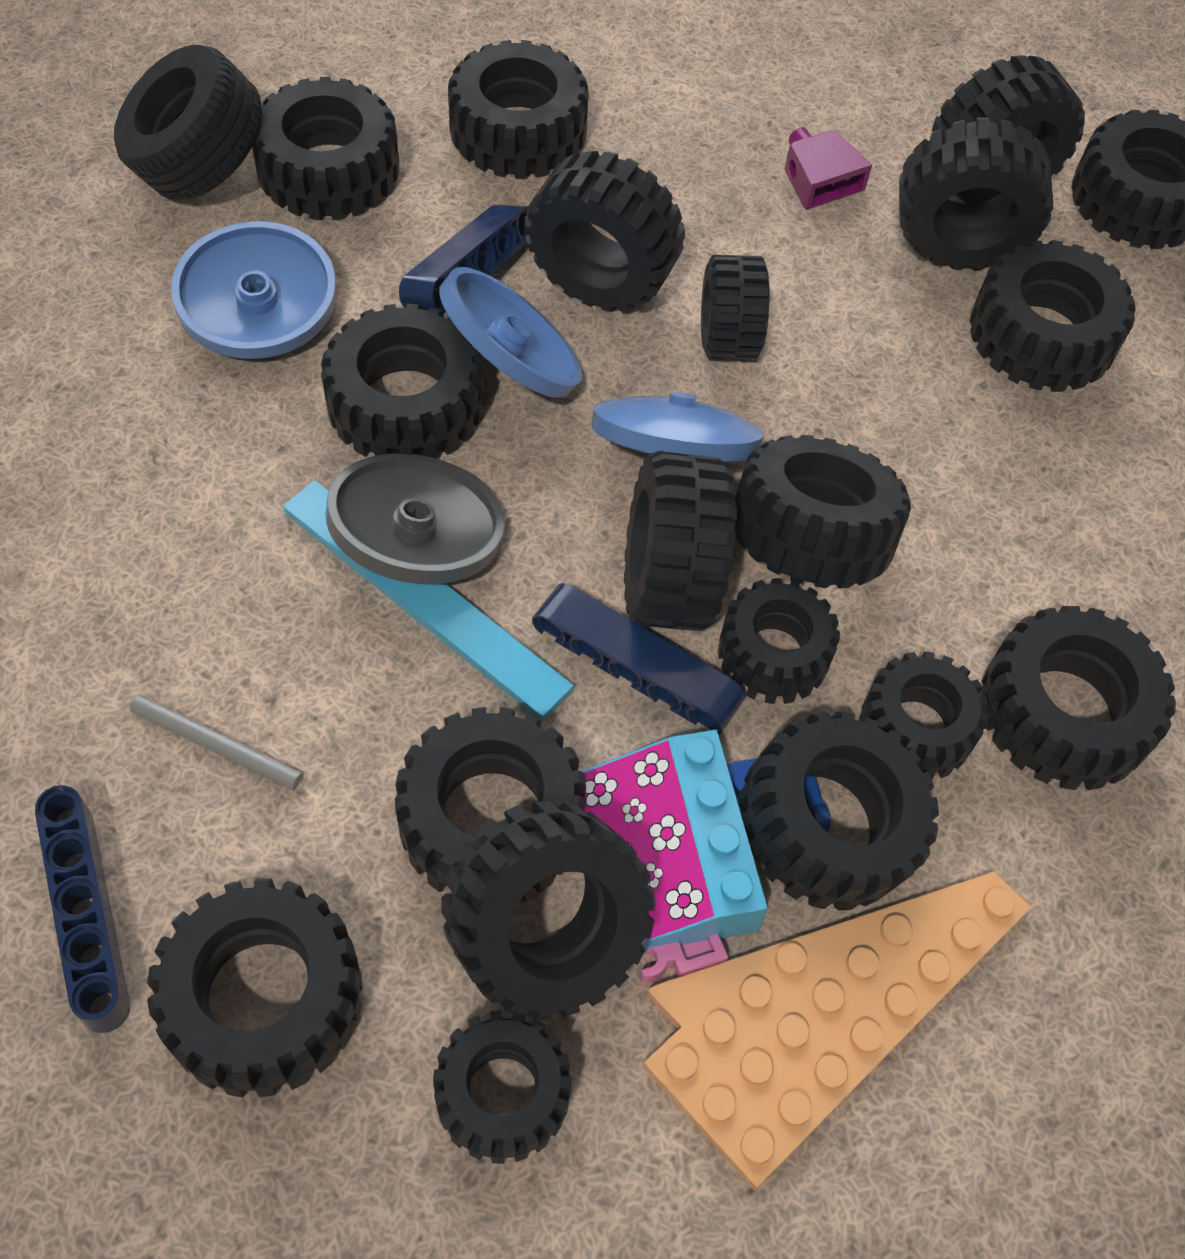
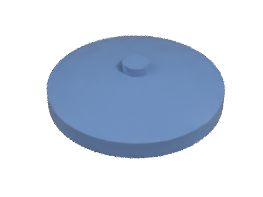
M250 221L219 228L203 236L189 247L180 258L173 272L171 295L181 325L199 344L225 356L260 359L290 352L315 337L324 328L334 311L337 299V285L334 268L328 254L309 235L284 224Z
M466 267L453 269L443 281L439 293L448 316L469 343L503 373L537 393L554 398L568 396L582 380L581 365L568 342L538 309L513 289L483 272Z
M671 392L670 396H632L600 402L594 406L591 424L592 429L601 437L628 448L651 454L656 451L716 457L720 458L723 462L747 460L748 456L763 444L764 439L763 430L756 424L728 410L695 401V395L684 392Z

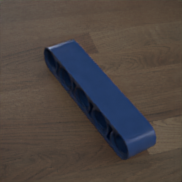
M493 205L405 274L399 285V299L402 306L407 308V304H417L422 310L428 311L431 307L445 313L446 310L441 302L439 290L441 284L453 269L466 267L490 275L527 244V235H525L524 227L528 206Z
M558 584L532 617V624L539 633L543 634L544 631L556 637L554 642L578 656L581 654L588 656L594 660L592 664L617 679L620 676L632 683L630 687L655 702L658 699L671 706L670 711L696 725L699 722L711 730L717 729L718 735L724 731L745 699V692L742 687L730 677L571 585Z
M66 785L53 786L45 790L38 797L35 804V817L68 1001L72 1012L90 1030L98 1033H107L119 1028L127 1019L130 1011V1001L93 816L75 789ZM74 809L68 819L56 822L57 817L61 813ZM83 853L81 860L77 864L64 868L65 862L71 856ZM92 899V903L86 911L72 915L74 907L80 901ZM93 946H102L101 952L95 960L89 963H81V958L87 949ZM103 994H111V1001L105 1010L90 1014L92 1002L97 997Z

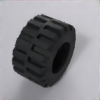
M712 255L704 273L701 301V338L707 358L757 359L760 355L767 334L770 303L769 274L762 256Z
M772 578L769 585H766L763 580L754 582L751 590L745 587L738 592L736 600L732 599L728 606L719 638L718 659H723L721 669L724 675L733 672L732 679L740 686L744 684L748 687L746 696L755 700L757 693L766 695L764 703L770 704L775 703L777 696H782L784 704L794 702L797 692L804 699L811 695L813 687L818 689L822 684L836 653V647L840 640V631L836 630L839 623L836 614H829L831 605L826 599L819 601L816 598L818 592L813 588L809 587L806 591L799 588L801 583L791 580L790 585L782 584V578ZM766 629L783 631L797 641L800 649L787 652L774 650L761 642L756 633Z
M925 651L922 657L918 658L915 652L904 654L902 660L895 657L888 662L885 669L881 668L861 707L863 710L859 716V721L865 716L879 722L878 728L886 733L890 729L903 738L900 743L908 751L913 748L920 757L921 762L918 765L923 773L928 772L931 780L937 772L940 778H944L950 775L954 768L958 770L964 764L984 734L983 730L987 726L989 715L984 713L989 706L987 696L979 695L983 687L978 679L971 681L968 678L970 670L964 665L960 668L952 665L954 659L944 655L943 659L939 660L935 658L934 652ZM918 702L931 707L939 714L945 728L929 729L916 724L907 716L903 710L902 703Z
M502 1010L491 1011L490 1020L481 1022L479 1015L469 1019V1028L464 1032L457 1028L450 1035L451 1044L449 1047L442 1046L437 1057L438 1069H434V1097L441 1124L444 1130L447 1129L452 1142L459 1149L461 1146L469 1150V1156L478 1160L485 1156L490 1157L492 1163L504 1164V1158L514 1157L515 1162L527 1159V1153L534 1149L538 1153L547 1146V1141L552 1135L556 1136L562 1126L564 1115L567 1113L572 1077L569 1075L570 1063L568 1056L561 1052V1041L555 1033L550 1037L545 1033L546 1025L538 1019H535L533 1024L525 1022V1015L517 1016L513 1014L512 1019L502 1018ZM496 1059L517 1061L524 1065L534 1077L535 1093L533 1099L522 1110L511 1115L498 1116L487 1113L479 1108L471 1097L470 1084L474 1074L484 1064Z

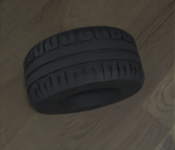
M189 45L172 51L150 67L135 83L125 98L114 126V142L118 157L124 165L163 197L184 200L202 196L229 178L252 149L262 122L260 95L256 87L218 49L203 45Z

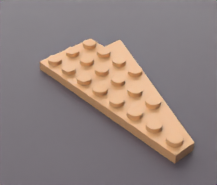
M991 872L654 985L648 990L647 996L677 1027L678 1031L643 1063V1068L755 1191L1032 906L995 872Z

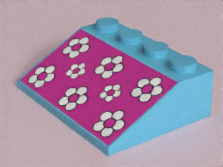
M717 729L669 737L582 771L586 782L585 813L592 812L620 835L637 852V857L645 863L651 876L648 885L654 890L656 906L653 911H648L647 913L655 921L650 939L644 938L641 944L646 949L645 952L650 947L676 942L684 945L708 940L709 936L718 934L721 939L760 931L768 908Z

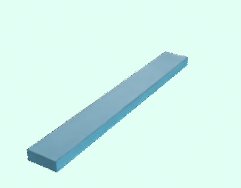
M316 480L283 505L284 513L532 715L542 719V723L573 693V684L447 584H415L397 581L376 574L348 557L337 546L328 531L325 513L329 491Z

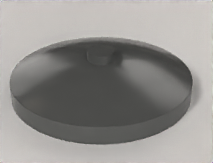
M399 453L369 457L353 463L339 473L328 492L325 517L332 539L353 561L376 574L390 579L415 584H444L459 581L473 576L488 566L496 556L504 532V515L495 495L485 484L469 472L436 458Z

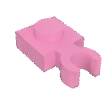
M719 934L709 936L708 940L684 945L676 942L650 947L643 955L652 956L656 964L641 970L640 978L642 983L656 982L664 975L666 969L674 967L677 976L681 977L728 960V956Z

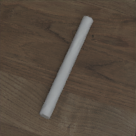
M142 695L135 696L130 704L131 712L295 791L303 778V773Z

